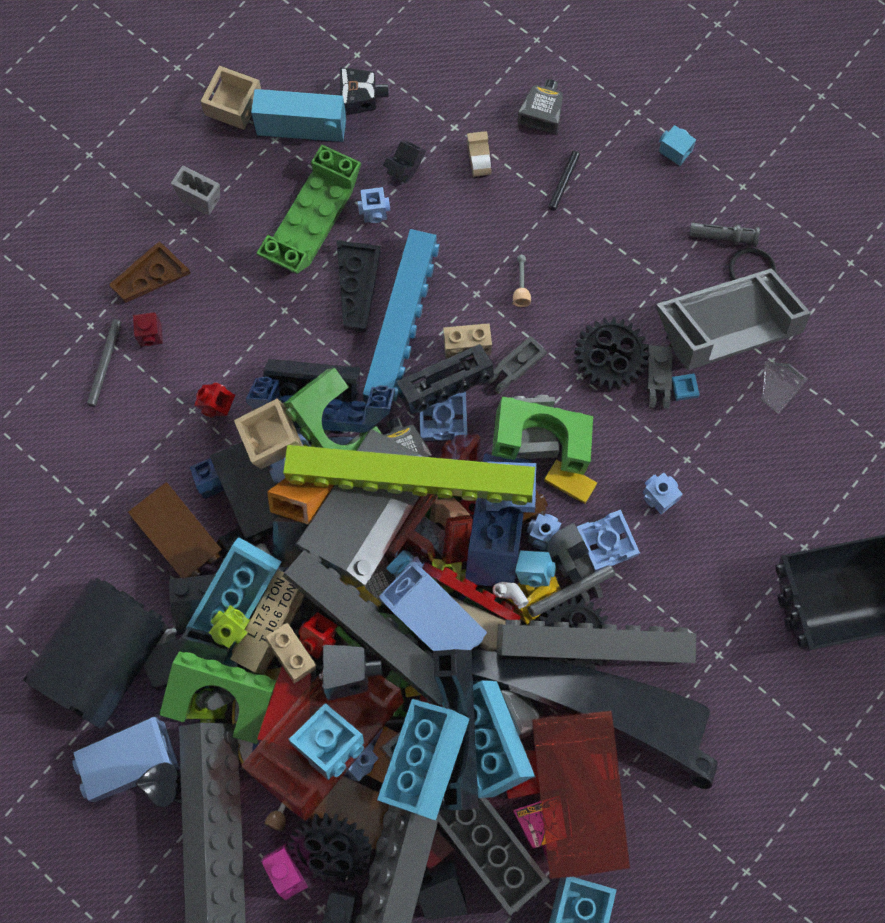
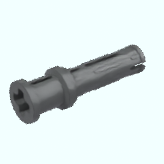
M691 222L689 237L732 241L734 245L743 243L752 244L753 247H757L760 227L755 229L743 228L741 225L724 227Z

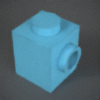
M674 125L669 132L666 130L659 140L661 143L659 152L681 166L693 151L696 139L690 136L686 130Z
M520 551L515 572L522 585H529L531 587L549 586L551 577L555 575L556 566L552 562L549 552Z

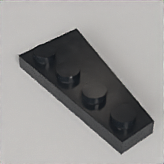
M336 240L343 327L347 330L367 332L381 246Z

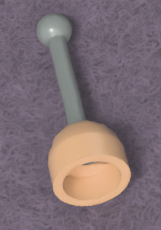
M519 255L517 261L519 262L520 288L513 294V304L517 307H526L531 304V294L524 288V263L526 257Z

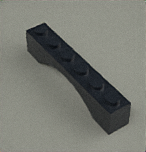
M461 649L433 651L434 678L439 686L444 707L469 718L439 811L477 809L478 787L471 650Z

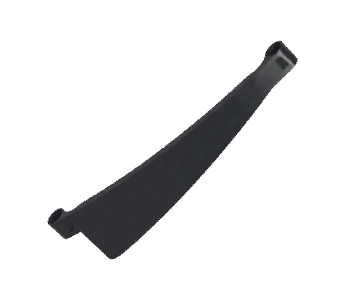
M424 642L419 644L418 647L423 651L428 650L433 653V650ZM471 649L473 680L497 681L500 688L548 704L600 726L656 754L664 760L682 767L690 775V782L697 788L710 789L712 787L718 762L699 750L710 714L709 708L705 705L664 689L589 668L529 656L497 655V652Z

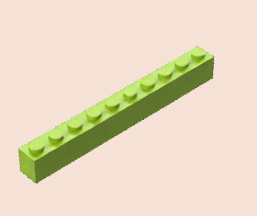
M287 445L283 474L287 481L295 485H303L304 482L314 483L318 487H328L330 484L338 485L342 489L363 487L364 490L370 492L385 489L393 494H401L402 491L412 492V494L417 496H426L428 493L437 494L440 498L461 496L462 499L469 501L483 498L492 503H500L502 500L512 501L516 505H526L527 503H532L535 467Z

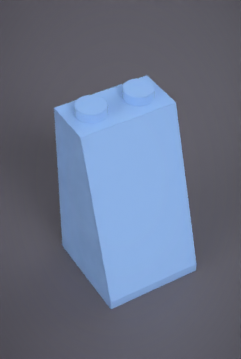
M414 561L379 596L388 608L433 651L451 649L471 650L473 647L478 646L487 634Z
M156 717L73 752L75 760L72 761L76 774H80L82 784H80L81 793L84 798L91 802L102 800L135 787L137 780L147 770L159 763L167 762L172 764L176 771L180 770L165 723Z

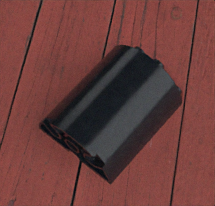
M885 534L781 556L779 564L775 565L781 593L777 595L780 608H784L785 627L788 632L792 631L800 649L812 651L885 635Z
M98 578L95 580L90 579L23 681L53 701L102 729L169 626L161 621L162 615L152 609L148 613L143 609L144 605L134 600L135 598L126 592H120L115 586L105 580L101 581Z

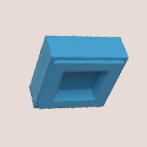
M695 373L672 377V387L676 401L699 397Z
M403 550L386 569L391 574H400L414 559V556L409 551Z

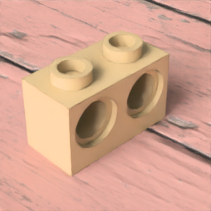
M490 323L443 328L446 359L478 344H481L487 355H491Z
M288 623L266 636V642L294 684L316 670V664Z

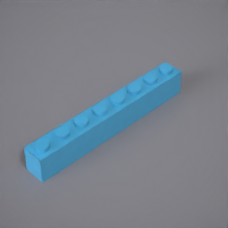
M413 229L409 231L364 388L363 399L366 403L371 388L379 385L395 388L393 401L397 402L399 396L397 381L404 378V359L408 360L410 356L411 346L408 345L410 338H415L417 325H414L415 320L421 317L423 305L420 302L422 297L426 298L429 286L426 284L427 277H432L434 264H431L433 257L437 258L440 244H437L436 235Z

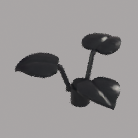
M163 762L151 767L135 783L144 792L149 801L157 807H166L172 802L182 804V799L176 797L181 790V784L178 781L181 778V773L177 774L175 767L170 763Z

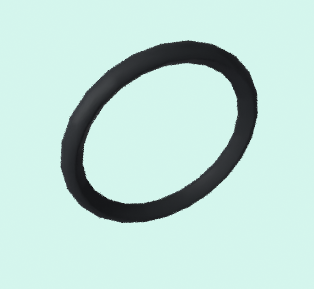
M745 248L738 251L731 258L729 274L732 281L737 279L733 270L734 263L739 256L745 253L761 254L769 261L771 269L776 273L775 262L768 253L761 249Z

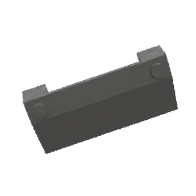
M773 269L656 304V309L673 350L687 370L804 333L811 314Z
M372 429L369 430L356 450L422 457L413 450ZM334 485L297 541L296 546L308 553L310 551L314 552L322 560L320 563L326 569H334L341 576L340 580L347 585L351 584L355 588L365 586L420 496L406 491H402L401 494H393L385 489L370 492L364 490L363 487L342 489L338 485Z

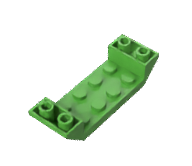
M324 145L320 146L311 161L313 171L273 237L267 235L257 252L258 256L296 274L308 267L313 261L351 196L361 167V162Z

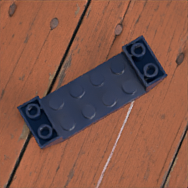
M260 377L255 378L246 397V403L253 410H256L275 399L284 403L292 396L279 397V380ZM384 385L372 387L367 403L363 401L342 402L339 399H333L325 407L322 414L323 430L366 433L390 413L395 388H389ZM293 421L295 428H300L298 423Z
M485 454L483 462L531 463L529 459L516 458L511 460L492 456L491 454ZM477 498L465 579L473 582L478 587L492 589L499 582L515 583V570L524 512L515 507L502 508L500 511H486V499Z

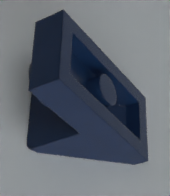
M210 458L190 467L199 494L204 499L224 491Z

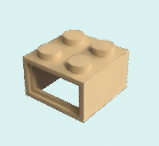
M219 66L201 99L204 114L244 130L252 116L254 90L261 89L259 80ZM221 77L222 81L218 89L216 90L212 100H208L219 78Z
M278 399L234 420L251 462L260 469L285 458L287 445L303 446L293 421L286 414L285 410L287 408Z

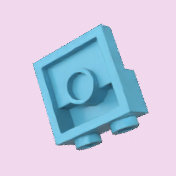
M326 703L289 739L290 744L309 760V764L327 780L332 776L338 777L341 775L346 767L344 763L350 757L357 758L364 749L363 734Z

